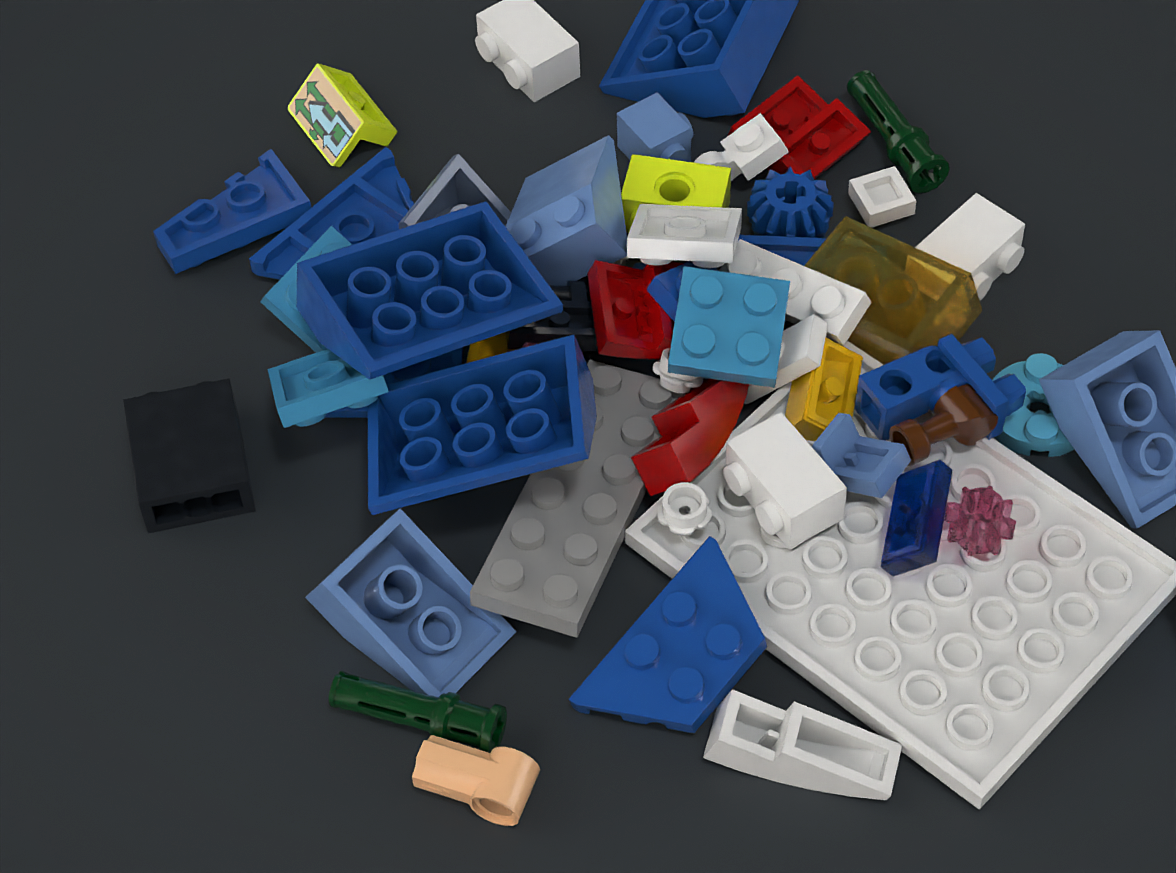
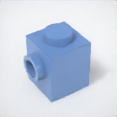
M658 92L617 112V147L629 160H631L632 154L691 162V139L694 135L692 126L688 118L681 112L677 113Z

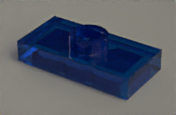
M937 460L902 473L896 480L880 565L882 569L893 577L937 562L953 471L942 460Z

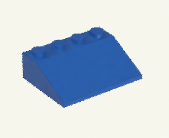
M645 0L603 77L599 88L604 94L636 102L658 92L675 111L702 118L723 115L733 116L745 113L799 0Z
M487 201L297 263L296 307L319 343L369 380L563 311V304Z
M574 334L388 384L389 392L379 395L375 402L367 406L368 509L372 515L589 459L597 419L593 378Z

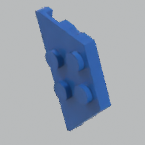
M385 147L251 256L249 261L252 272L258 276L280 280L330 226H333L352 245L399 230L398 223L415 203L412 201L411 190L405 178H401L397 170L392 151Z
M709 536L573 693L569 698L572 708L579 713L589 714L590 710L621 715L623 721L640 724L657 722L665 725L667 729L695 733L767 648V643L714 538Z

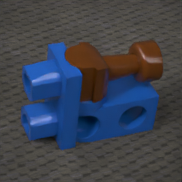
M949 334L939 339L937 346L924 347L860 375L854 409L879 440L886 441L890 439L891 442L904 444L911 459L907 466H913L929 457L932 444L953 437L958 443L971 446L976 445V442L984 437L990 440L1002 434L1005 418L1023 406L1026 388L1015 374H1007L994 381L991 380L987 373L994 370L996 357L993 349L983 337L961 344L953 334ZM929 410L935 415L922 424L913 420L928 413Z

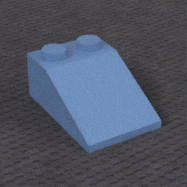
M609 135L526 177L505 227L548 285L567 286L568 281H577L587 276V272L595 260L614 263L627 256V232L614 140Z
M1160 330L1123 331L1039 379L1060 430L1131 528L1137 529L1176 505V367Z
M401 509L397 510L305 597L344 639L414 692L439 697L443 693L447 694L448 692L456 693L517 632L500 614L471 606L470 590L473 585Z

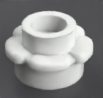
M670 348L664 349L660 362L653 364V372L660 375V385L669 391L688 393L691 388L699 387L703 383L702 377L667 373Z
M681 482L670 486L665 491L662 503L657 507V517L662 525L669 526L672 533L691 535L696 529H704L710 523L712 510L708 508L710 504L708 497L699 486L693 483ZM687 510L690 511V513L687 515H683L680 513V511Z

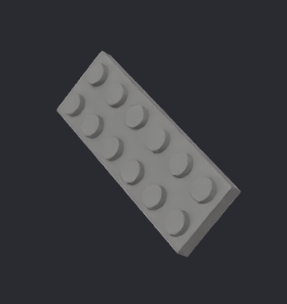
M589 360L587 366L594 383L597 419L589 459L530 474L470 590L471 606L576 638L623 542L625 530L630 527L647 491L631 457L661 436L651 416L685 394L675 393L663 388L659 383V378Z

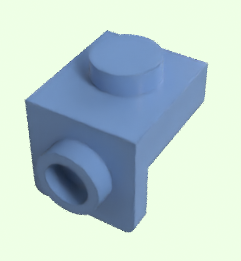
M838 413L812 445V448L844 483L847 491L877 498H883L911 461L904 444L860 436L851 415L845 413Z

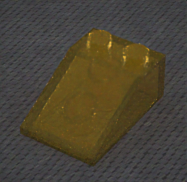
M847 216L843 218L804 265L807 268L866 292L872 303L847 341L883 365L924 347L937 346L938 340L949 334H953L959 341L983 311L970 272Z

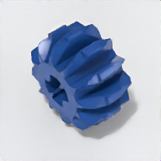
M789 166L785 174H779L770 169L766 180H755L750 201H747V216L749 217V222L752 223L751 228L754 231V235L825 238V234L829 229L830 217L833 216L834 205L833 201H831L832 196L828 194L825 180H814L811 170L801 175L795 174L791 166Z

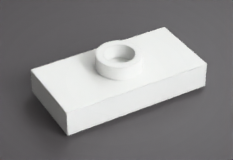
M813 314L784 330L775 388L749 384L744 403L753 402L820 367L828 324Z

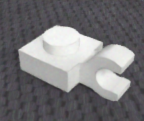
M760 113L720 141L725 151L703 153L694 163L731 168V181L741 173L749 181L789 151L778 134Z

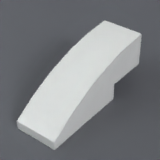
M732 689L716 709L703 758L747 774L800 788L850 797L887 800L892 793L902 744L795 701L785 711Z

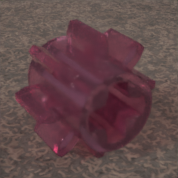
M966 486L963 487L960 504L948 502L946 506L944 521L950 524L947 537L948 542H958L967 551V555L971 557L974 554H985L988 552L998 555L1001 538L1013 540L1016 521L1010 518L1013 501L1011 499L1003 500L993 490V486H988L987 488L979 487L971 490Z

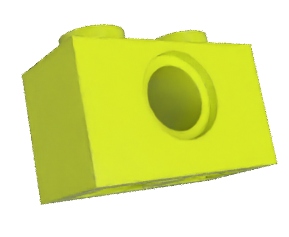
M632 154L621 192L626 232L629 233L639 204L729 208L731 168Z

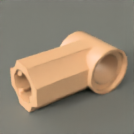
M431 735L428 740L423 741L416 756L412 780L414 787L469 804L477 815L489 822L502 826H514L519 822L539 775L540 767L533 758L513 748L496 747L492 749L491 753Z

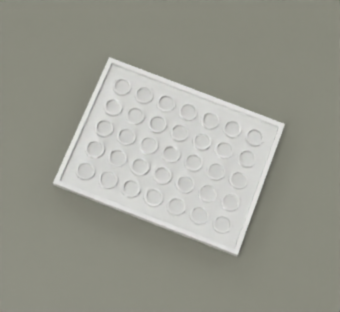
M846 341L844 347L863 357L860 375L883 366L882 363L849 341ZM792 381L774 392L731 432L728 440L779 412L785 415ZM854 409L852 420L859 435L878 439ZM929 410L928 413L913 420L922 424L935 415ZM953 437L932 444L929 457L913 466H907L883 498L847 491L844 519L790 550L776 534L769 535L762 528L756 517L754 507L744 495L740 497L735 495L726 483L723 475V468L726 466V443L710 465L690 482L699 486L710 501L708 508L712 510V518L704 529H696L691 535L672 533L669 526L662 525L657 517V507L662 503V496L625 530V544L672 579L709 536L714 538L767 643L766 650L880 736L902 744L901 751L979 810L1176 595V561L995 439L988 440L986 437L977 441L976 445L971 446L958 443ZM806 440L811 446H812V445L814 444V442H815V441ZM683 510L680 511V513L683 515H687L690 513V511Z

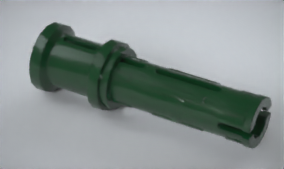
M863 70L851 77L847 84L848 93L854 97L868 116L870 122L886 141L887 156L894 165L901 166L905 171L908 186L915 193H926L942 184L948 176L950 170L949 163L942 155L935 154L929 146V136L922 128L910 125L895 102L878 82L873 72Z
M339 671V674L335 675L329 692V705L333 708L350 710L385 721L418 728L429 732L430 736L434 735L478 747L480 750L491 753L492 749L500 747L507 722V709L502 705L495 704L490 709L461 701L460 695L452 692L443 693L439 697L429 696L394 685L361 678L344 671Z

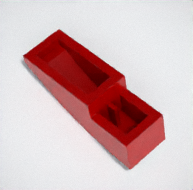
M707 378L701 386L692 388L690 392L683 394L651 416L661 436L631 457L650 496L664 492L670 486L677 483H690L710 465L724 447L738 421L747 396L749 384Z

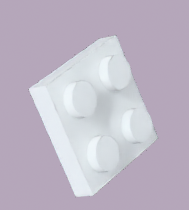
M639 204L627 237V258H640L642 263L655 266L669 264L672 260L693 261L695 266L702 268H716L724 263H733L741 231L742 208Z

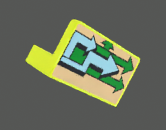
M319 63L315 65L288 105L290 114L331 166L338 168L343 165L360 139L387 147L398 132L351 73Z

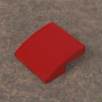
M797 75L731 126L727 136L761 113L789 151L766 169H771L779 174H785L789 166H791L794 173L800 175L811 170L815 180L870 135L871 130L838 98L827 104Z
M595 260L587 272L598 354L633 359H661L663 350L671 348L675 322L646 289L655 276L683 263L671 261L669 264L658 266L646 264L644 269L641 270Z

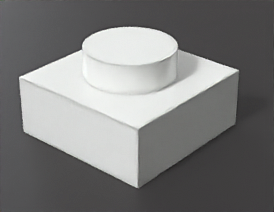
M896 166L849 180L848 194L868 228L915 214L916 199Z

